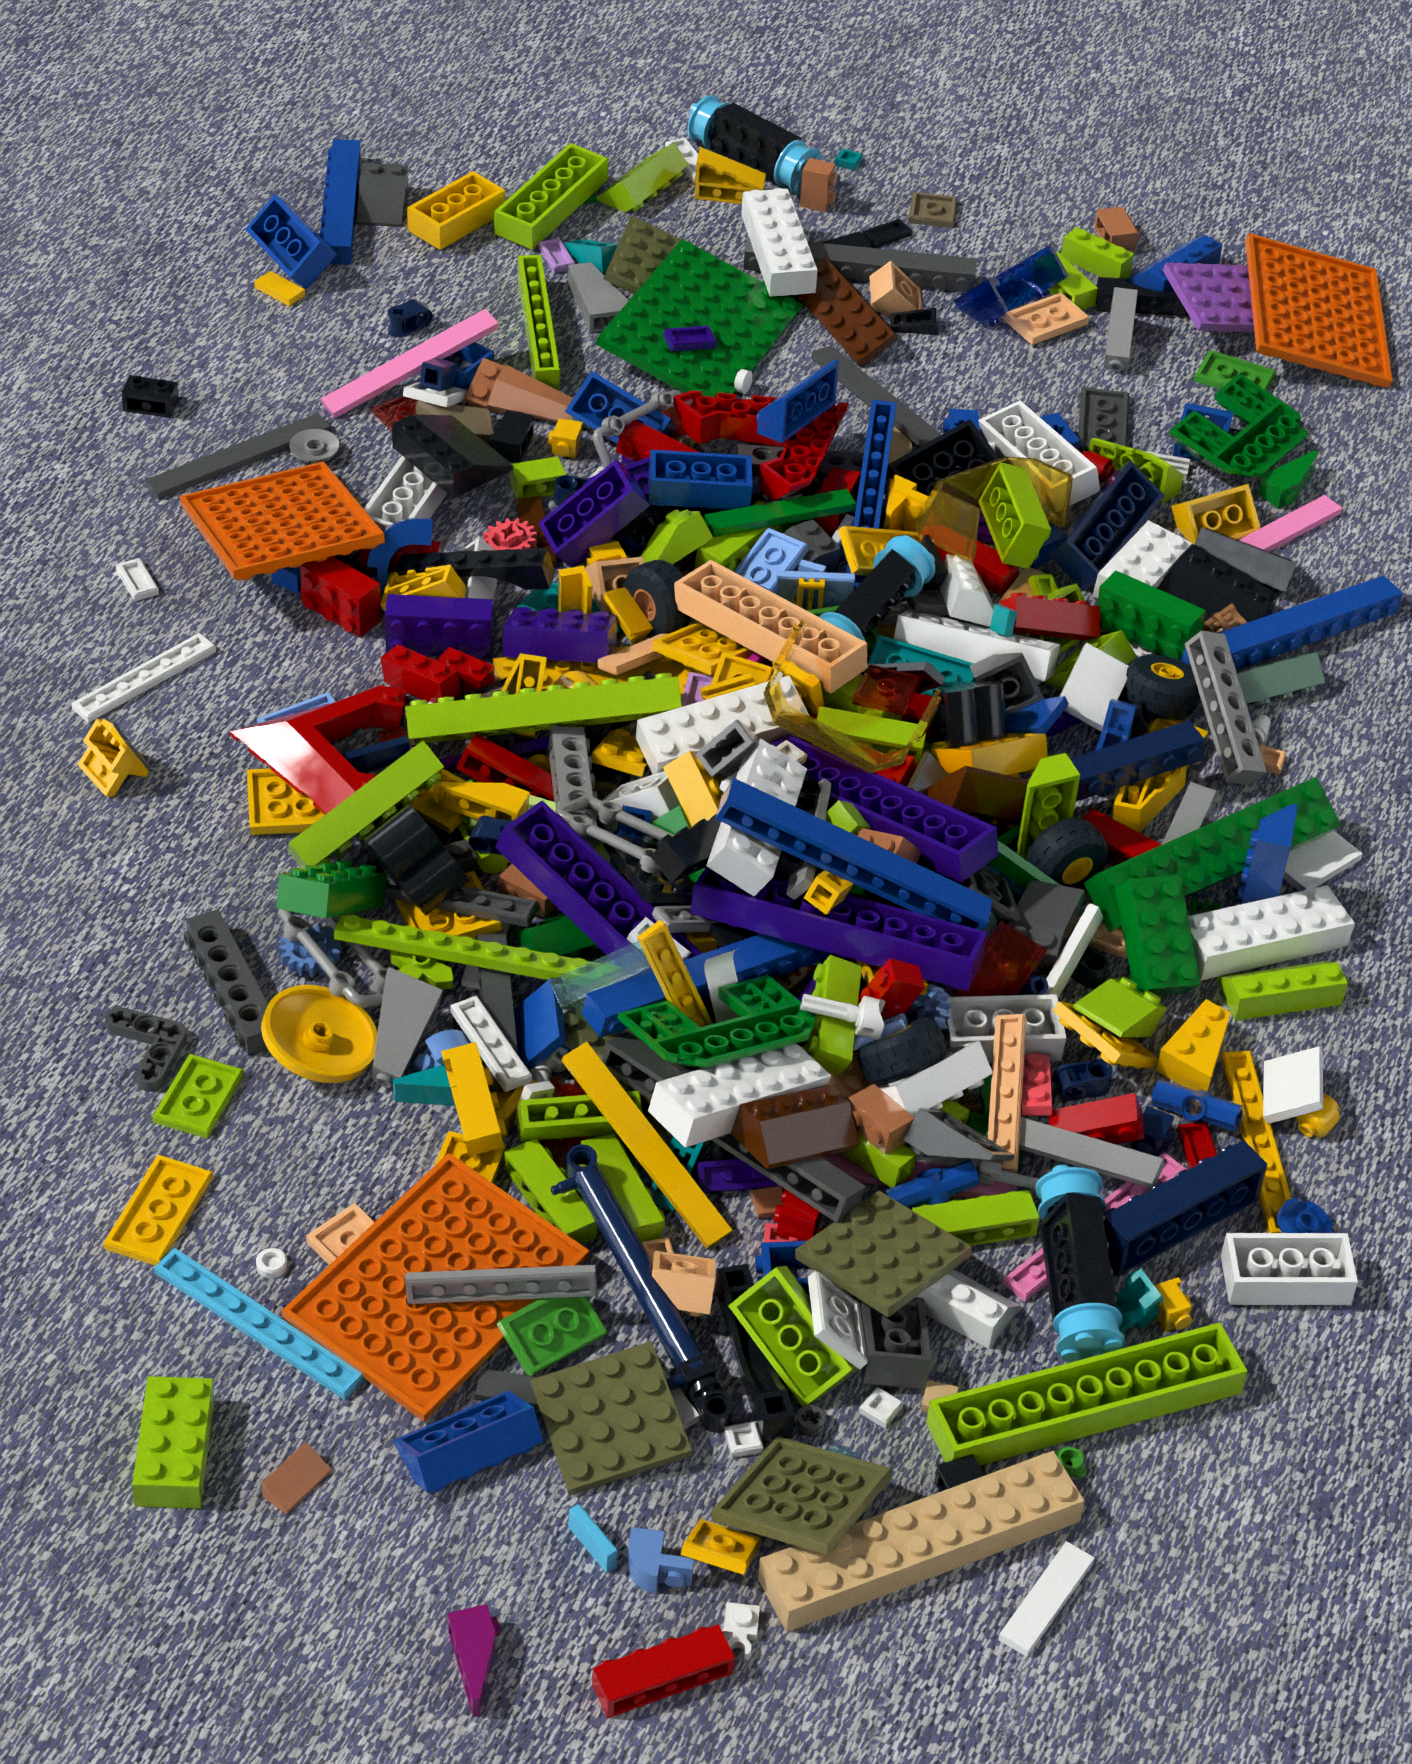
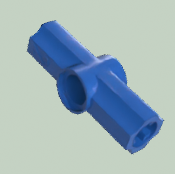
M1161 1079L1157 1081L1151 1097L1152 1105L1182 1114L1191 1121L1201 1120L1232 1131L1238 1129L1244 1112L1243 1105L1214 1097L1205 1090L1195 1091ZM1193 1099H1197L1201 1103V1112L1193 1107Z
M968 1159L943 1169L932 1168L917 1174L914 1180L885 1191L887 1196L912 1210V1208L922 1205L945 1203L950 1199L951 1195L980 1185L977 1170L972 1160Z

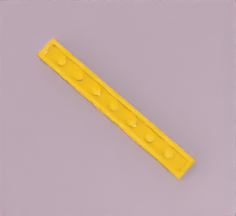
M586 1041L564 1055L561 1060L703 1246L709 1249L731 1234V1227Z
M1251 1051L1222 1052L1221 1060L1233 1103L1243 1105L1244 1112L1239 1124L1242 1138L1267 1163L1259 1195L1268 1233H1282L1277 1223V1213L1283 1204L1292 1198L1271 1123L1267 1124L1263 1117V1094Z

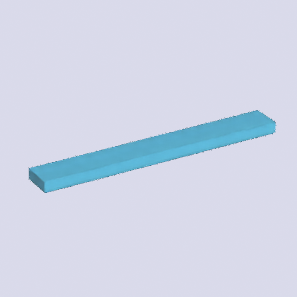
M174 1248L154 1267L155 1274L343 1400H346L366 1380L362 1373L178 1249Z

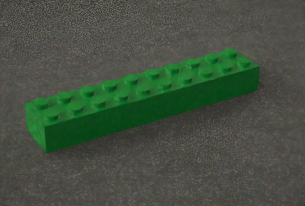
M1317 776L1099 872L1087 880L1084 885L1094 905L1099 907L1103 915L1102 921L1108 932L1111 933L1122 928L1115 887L1129 878L1180 875L1184 899L1235 877L1243 872L1244 866H1250L1245 864L1248 848L1254 849V847L1249 846L1252 830L1258 831L1260 819L1291 804L1298 806L1290 851L1319 839L1340 827L1342 824Z

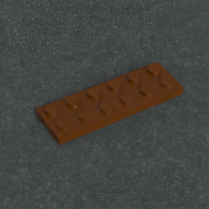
M824 256L815 263L817 267L816 293L797 294L796 296L855 363L861 367L898 340V338Z

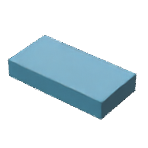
M578 1504L569 1509V1529L606 1573L615 1569L617 1548L581 1505Z

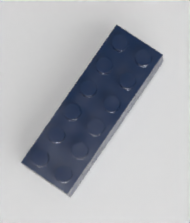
M1130 460L1110 476L1049 556L1074 583H1077L1082 591H1085L1096 583L1098 573L1137 533L1165 495Z
M1243 1140L1234 1146L1229 1145L1225 1147L1219 1154L1211 1158H1204L1198 1165L1189 1170L1180 1171L1174 1178L1164 1183H1157L1148 1192L1140 1196H1133L1120 1207L1111 1208L1106 1211L1104 1227L1106 1238L1109 1241L1108 1255L1113 1272L1119 1277L1257 1202L1267 1163Z

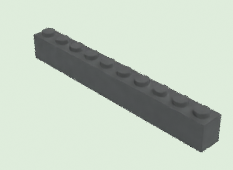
M747 236L743 270L761 271L750 238ZM807 242L815 263L825 256L846 280L870 282V275L889 261H892L918 287L971 293L974 291L976 258Z
M628 1031L607 1042L601 1059L613 1076L634 1090L639 1091L640 1094L650 1100L652 1099L656 1082L690 1072L682 1066L671 1065L645 1042ZM729 1133L711 1139L836 1223L840 1222L859 1205L866 1187L822 1157L767 1169L732 1134Z

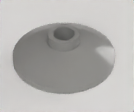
M307 429L298 432L291 438L290 451L300 460L322 462L337 454L339 451V440L333 433L327 430Z

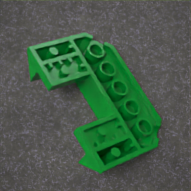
M1241 373L1219 389L1214 397L1220 406L1233 412L1235 416L1248 424L1236 436L1233 437L1195 410L1169 431L1173 443L1211 469L1228 474L1262 477L1307 437L1306 430L1301 428L1299 423L1301 420L1299 412Z
M764 975L718 987V998L740 1016L738 1018L699 1027L667 1000L620 1012L617 1015V1019L671 1065L707 1068L807 1041L814 1027L817 1014L800 1010L801 1001L769 975Z

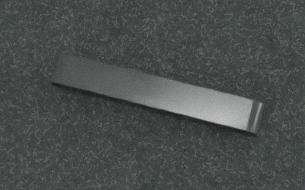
M477 934L476 940L498 942L501 945L507 946L506 934ZM478 967V972H480L481 1002L518 1054L510 973ZM490 1071L493 1085H490V1092L504 1091Z

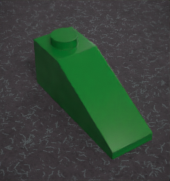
M1314 450L1265 473L1261 477L1258 494L1277 509L1293 504L1315 470L1318 452Z

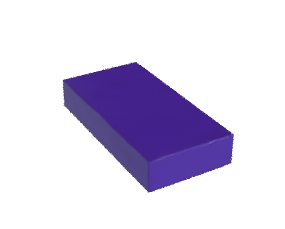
M709 325L665 329L663 334L671 352L713 349L717 344Z

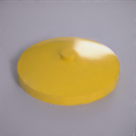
M298 985L284 989L271 999L265 1010L261 1031L268 1050L281 1065L303 1078L321 1083L350 1081L362 1075L370 1067L374 1059L377 1029L373 1020L364 1008L352 1004L346 997L334 996L327 987Z

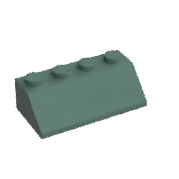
M1318 652L1292 656L1236 671L1246 705L1251 702H1255V706L1270 703V697L1278 696V700L1294 696L1293 691L1299 689L1301 693L1316 690L1315 685L1325 683Z

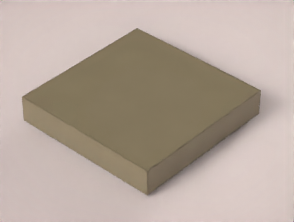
M913 192L908 223L953 228L957 197Z

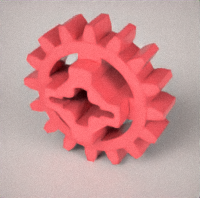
M507 518L505 523L496 521V527L488 526L489 532L483 533V540L495 550L537 548L538 538L534 526H529L528 521L520 523L519 518H516L514 521H510Z

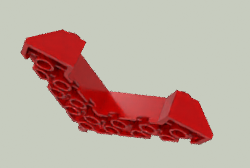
M689 391L673 396V404L685 434L698 444H705L709 441L723 438L784 447L781 457L760 464L758 490L772 501L781 500L784 497L793 495L811 484L849 408V403L844 402L833 405L789 439L780 443L757 434L758 423L756 421L758 412L778 397L752 395L751 399L736 398L737 394L718 392L717 397L702 396V391Z
M379 685L339 701L230 731V736L234 740H241L246 744L248 751L263 764L266 763L276 775L300 795L306 794L311 798L313 805L326 815L377 776L358 772L327 740L331 739L334 742L349 736L352 730L360 727L363 730L373 726L399 731L408 693L407 690Z

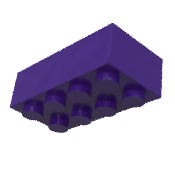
M615 459L541 520L539 525L554 554L572 568L589 556V547L604 544L648 508L650 504L633 474Z
M387 594L385 610L386 653L399 644L424 656H441L451 647L477 659L491 658L493 599Z
M519 607L513 609L503 626V657L518 658L519 654L522 653L547 657L546 660L598 663V659L612 654L617 645V615H609L608 612L603 611L595 612L594 614H584L580 610L557 612L556 609L547 608L542 611H535L529 607Z

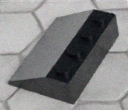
M412 414L392 424V448L453 499L514 470V465L452 415Z
M969 419L888 464L886 480L889 478L893 479L894 475H898L916 483L917 492L934 498L931 522L981 495L997 466L1002 461Z
M1193 544L1182 554L1158 587L1161 591L1206 610L1204 622L1215 613H1219L1230 604H1233L1237 612L1248 623L1271 615L1279 597L1277 593Z

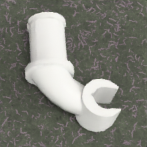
M560 1047L538 1066L532 1068L529 1071L532 1075V1080L536 1081V1083L544 1081L551 1083L552 1071L562 1072L566 1070V1066L561 1060L568 1050Z

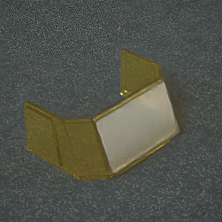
M1003 457L940 479L935 484L916 517L918 538L922 539L924 535L929 534L935 546L966 561H973L975 558L980 516L978 500L1000 462L1027 469L1047 520L1060 527H1064L1067 525L1073 476L1036 458Z
M801 620L799 625L795 623L773 665L775 671L763 692L774 724L869 773L902 765L912 751L916 741H922L941 702V697H939L940 690L936 689L906 748L883 754L788 705L780 679L805 634V621Z

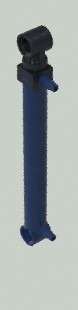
M575 1145L567 1153L568 1179L552 1186V1194H564L576 1188L578 1189L677 1371V1375L666 1379L670 1391L681 1387L685 1396H690L701 1416L702 1426L710 1432H724V1427L731 1426L734 1405L732 1398L723 1391L716 1378V1368L707 1352L702 1353L680 1311L653 1278V1262L597 1162L596 1151L588 1145ZM713 1410H720V1411H722L723 1413H722V1414H713V1413H711V1411H713Z

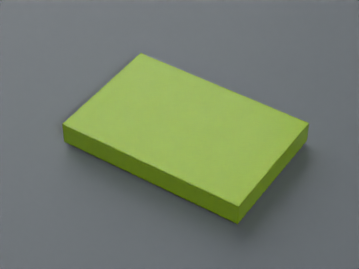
M189 1054L153 1114L152 1122L208 1139L243 1079L244 1069Z

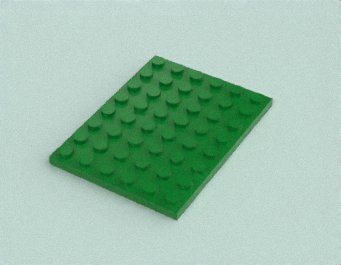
M681 239L597 337L595 345L683 393L702 391V396L717 397V392L735 394L734 382L737 373L741 369L753 372L800 313L803 304L787 295L770 297L765 283L692 243ZM709 325L717 344L713 349L671 352L663 334L665 329Z

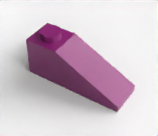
M487 1604L447 1613V1631L472 1717L480 1714L495 1653V1637L500 1636L498 1619L496 1616H490Z

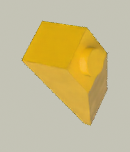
M442 782L439 787L438 806L477 820L480 816L515 820L528 811L530 792L506 783Z

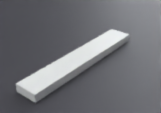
M198 633L71 703L72 709L89 723L215 653L216 646Z

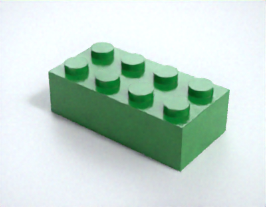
M1115 570L1099 587L1097 606H1100V628L1110 633L1122 630L1128 641L1158 655L1182 661L1185 643L1201 630L1203 631L1206 610Z
M336 860L335 864L321 863V866L307 865L306 869L291 868V872L279 874L276 908L321 918H330L383 907L387 873L377 871V867L372 865H360V868L354 867L351 861Z
M1180 875L1129 878L1115 887L1132 981L1137 983L1136 989L1143 993L1149 991L1160 996L1188 993L1200 986L1201 981Z

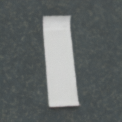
M735 950L709 958L704 964L716 1023L740 1017L718 998V987L738 982L733 961Z

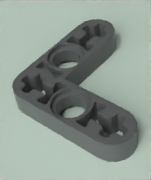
M123 1007L110 1009L105 1015L106 1029L109 1033L151 1044L136 1073L138 1087L147 1092L160 1089L186 1044L187 1033L185 1026L177 1021ZM145 1025H149L154 1028L150 1032H141L138 1030L140 1027ZM174 1033H177V1034H178V1035H174L173 1038L168 1037V1036H172ZM161 1053H165L170 1056L168 1059L163 1061L156 1060L154 1058L156 1055ZM154 1068L155 1077H151L150 1080H146L145 1078H149L151 1076Z

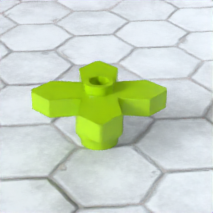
M390 950L391 964L399 967L398 971L442 990L453 988L452 968L443 964L445 960Z

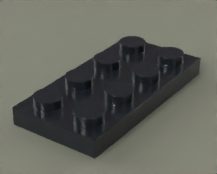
M624 834L617 835L643 849L657 850L658 848L656 845L658 841L650 836L633 838ZM603 842V847L644 902L691 905L693 887L685 877L670 883L660 869H658L657 873L645 872L641 869L640 859Z

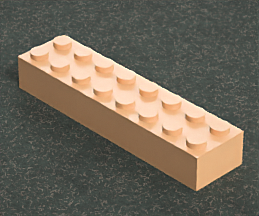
M712 560L674 583L675 601L679 611L772 662L779 656L788 662H794L803 671L817 676L821 682V688L829 693H833L867 669V643Z

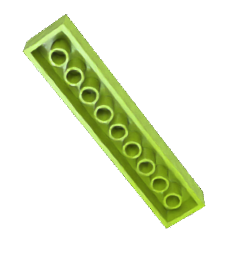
M661 673L655 675L656 678L645 680L644 676L629 677L627 682L618 683L617 679L602 680L600 685L591 686L590 682L575 683L573 688L563 689V685L548 686L546 691L536 692V688L520 689L519 694L509 695V691H497L492 693V697L482 698L481 694H470L465 696V700L454 701V697L438 698V703L427 704V700H415L410 702L411 706H405L410 745H417L423 740L425 743L471 739L476 733L483 737L544 731L551 730L552 725L580 727L639 720L682 707L678 676L672 677L671 673Z
M1219 1322L930 1400L926 1424L944 1462L973 1454L978 1465H985L1242 1394L1248 1371L1222 1324Z

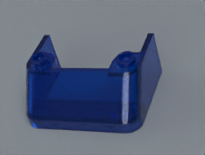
M1052 244L999 275L987 279L953 301L959 310L984 326L989 323L990 327L1003 321L1002 315L1036 296L1039 300L1050 294L1048 289L1068 278L1069 275Z

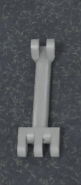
M983 1160L976 1169L979 1183L993 1185L995 1181H1000L1035 1190L1036 1183L1039 1180L1038 1178L1001 1170V1163Z

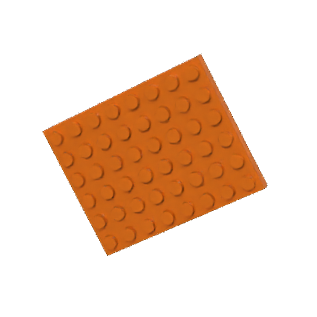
M1248 233L1245 245L1256 352L1264 356L1280 358L1286 362L1302 364L1308 368L1327 371L1330 374L1349 377L1352 380L1367 382L1374 386L1389 388L1392 383V374L1377 270Z
M324 461L179 496L182 508L234 580H248L254 575L262 573L273 574L278 569L286 567L297 568L306 562H320L330 556L349 555L354 550L362 548L373 549L378 544L385 543L383 531Z
M448 1153L281 1310L282 1318L362 1373L367 1381L425 1422L506 1341L497 1323L538 1299L407 1304L405 1273L582 1265L589 1258V1250Z

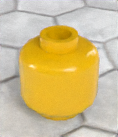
M1323 1094L1322 1110L1296 1116L1299 1124L1298 1129L1307 1137H1312L1313 1135L1319 1138L1327 1136L1340 1119L1339 1105L1333 1098Z

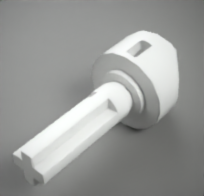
M804 994L800 1010L854 1022L856 1035L879 1039L884 1028L881 1012L886 1001L864 996L861 1003L856 1006Z

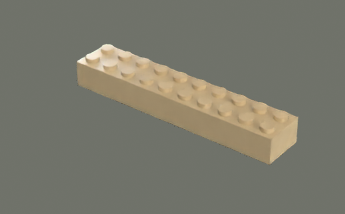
M1050 1451L854 1523L829 1555L794 1545L762 1557L759 1563L758 1581L785 1631L789 1632L1079 1523L1085 1501L1055 1452Z

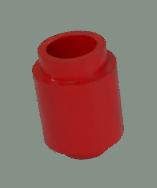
M1083 451L1081 453L1097 467L1100 482L1109 479L1114 473L1115 466L1112 459L1093 451Z

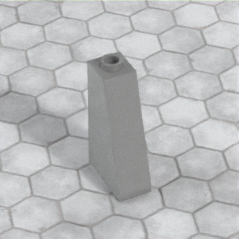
M591 262L568 265V285L589 333L603 331L629 300L612 283L604 280V275Z
M1114 287L1104 359V368L1115 372L1127 371L1138 290Z
M737 719L695 755L712 777L740 766L743 757L759 739L750 727Z
M1190 782L1162 845L1208 825L1216 795L1215 790Z
M391 967L388 968L385 977L371 1078L385 1088L393 1087V1079L405 1076L437 1010L443 992L442 989Z

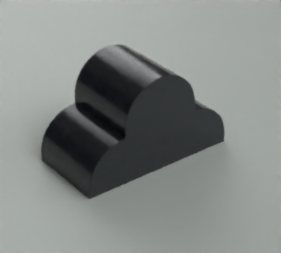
M1003 681L943 682L942 686L932 689L933 696L937 697V737L948 746H965L976 744L979 741L1008 736Z
M409 804L401 808L360 841L363 850L387 873V876L425 916L470 881L430 826Z

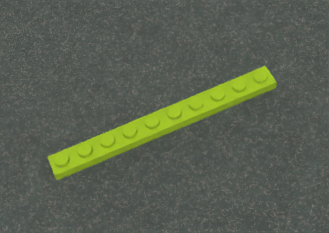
M341 915L334 931V939L545 980L553 978L560 983L597 990L621 982L623 978L624 968L608 963H595L582 958L574 959L559 956L555 953L532 951L524 947L517 948L501 945L498 942L475 940L467 936L459 937L444 934L440 931L417 929L413 926L391 924L383 920L375 921L360 918L356 915Z

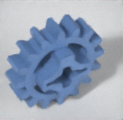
M308 923L309 929L307 932L334 965L335 962H340V954H342L341 942L334 939L332 928L329 927L322 930V924L319 923L314 928ZM285 937L280 938L279 958H281L282 966L288 965L290 973L298 970L300 977L305 972H308L310 977H314L315 972L319 971L320 974L325 975V971L300 941L292 942Z
M928 984L926 995H919L904 1013L908 1023L929 1017L938 1023L941 1030L947 1029L948 1026L945 1024V1021L951 1018V1015L948 1014L951 1003L946 1002L949 994L944 993V989Z

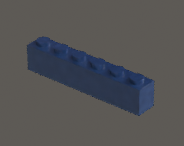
M1188 720L1071 758L1070 760L1080 773L1076 801L1204 760L1205 739L1191 721Z

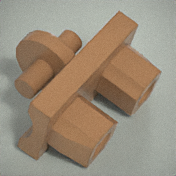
M1230 604L1205 621L1203 631L1219 633L1247 622L1237 612L1234 605Z

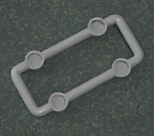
M679 390L655 392L651 396L650 402L621 417L614 415L605 418L602 421V426L593 433V442L604 468L612 463L603 440L605 435L608 437L620 435L625 425L654 410L660 412L668 410L673 404V396L683 393ZM681 436L674 438L690 448L697 443L690 437Z
M582 796L555 810V813L582 839L590 835L640 859L641 869L645 872L657 873L658 869H660L650 857L656 851L655 849H643L593 825V820L589 817L571 814L584 807H589L598 811L599 820L607 825H614L616 821H619L657 840L671 834L622 811V806L618 803L601 801L592 796Z
M282 909L278 910L280 918L285 923L283 927L285 938L292 942L300 941L331 978L329 981V991L334 996L346 997L352 1004L359 1007L381 1006L388 969L382 967L365 945L347 942L375 975L373 979L374 989L382 994H358L353 988L355 984L353 977L337 969L308 934V923L302 918L293 916L302 914ZM340 916L327 918L330 921L328 928H332V935Z

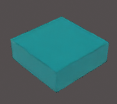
M843 148L834 160L835 166L855 171L863 160V154Z
M995 604L990 630L1003 636L1012 637L1017 611L1004 605Z

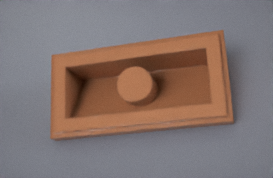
M305 1442L263 1481L262 1496L281 1511L288 1514L331 1473V1469L317 1452Z

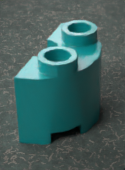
M1142 1268L1130 1273L1126 1277V1285L1120 1292L1114 1291L1117 1296L1115 1308L1122 1314V1324L1119 1327V1331L1123 1335H1125L1124 1331L1130 1327L1136 1326L1140 1330L1150 1324L1160 1313L1157 1306L1159 1303L1164 1302V1298Z

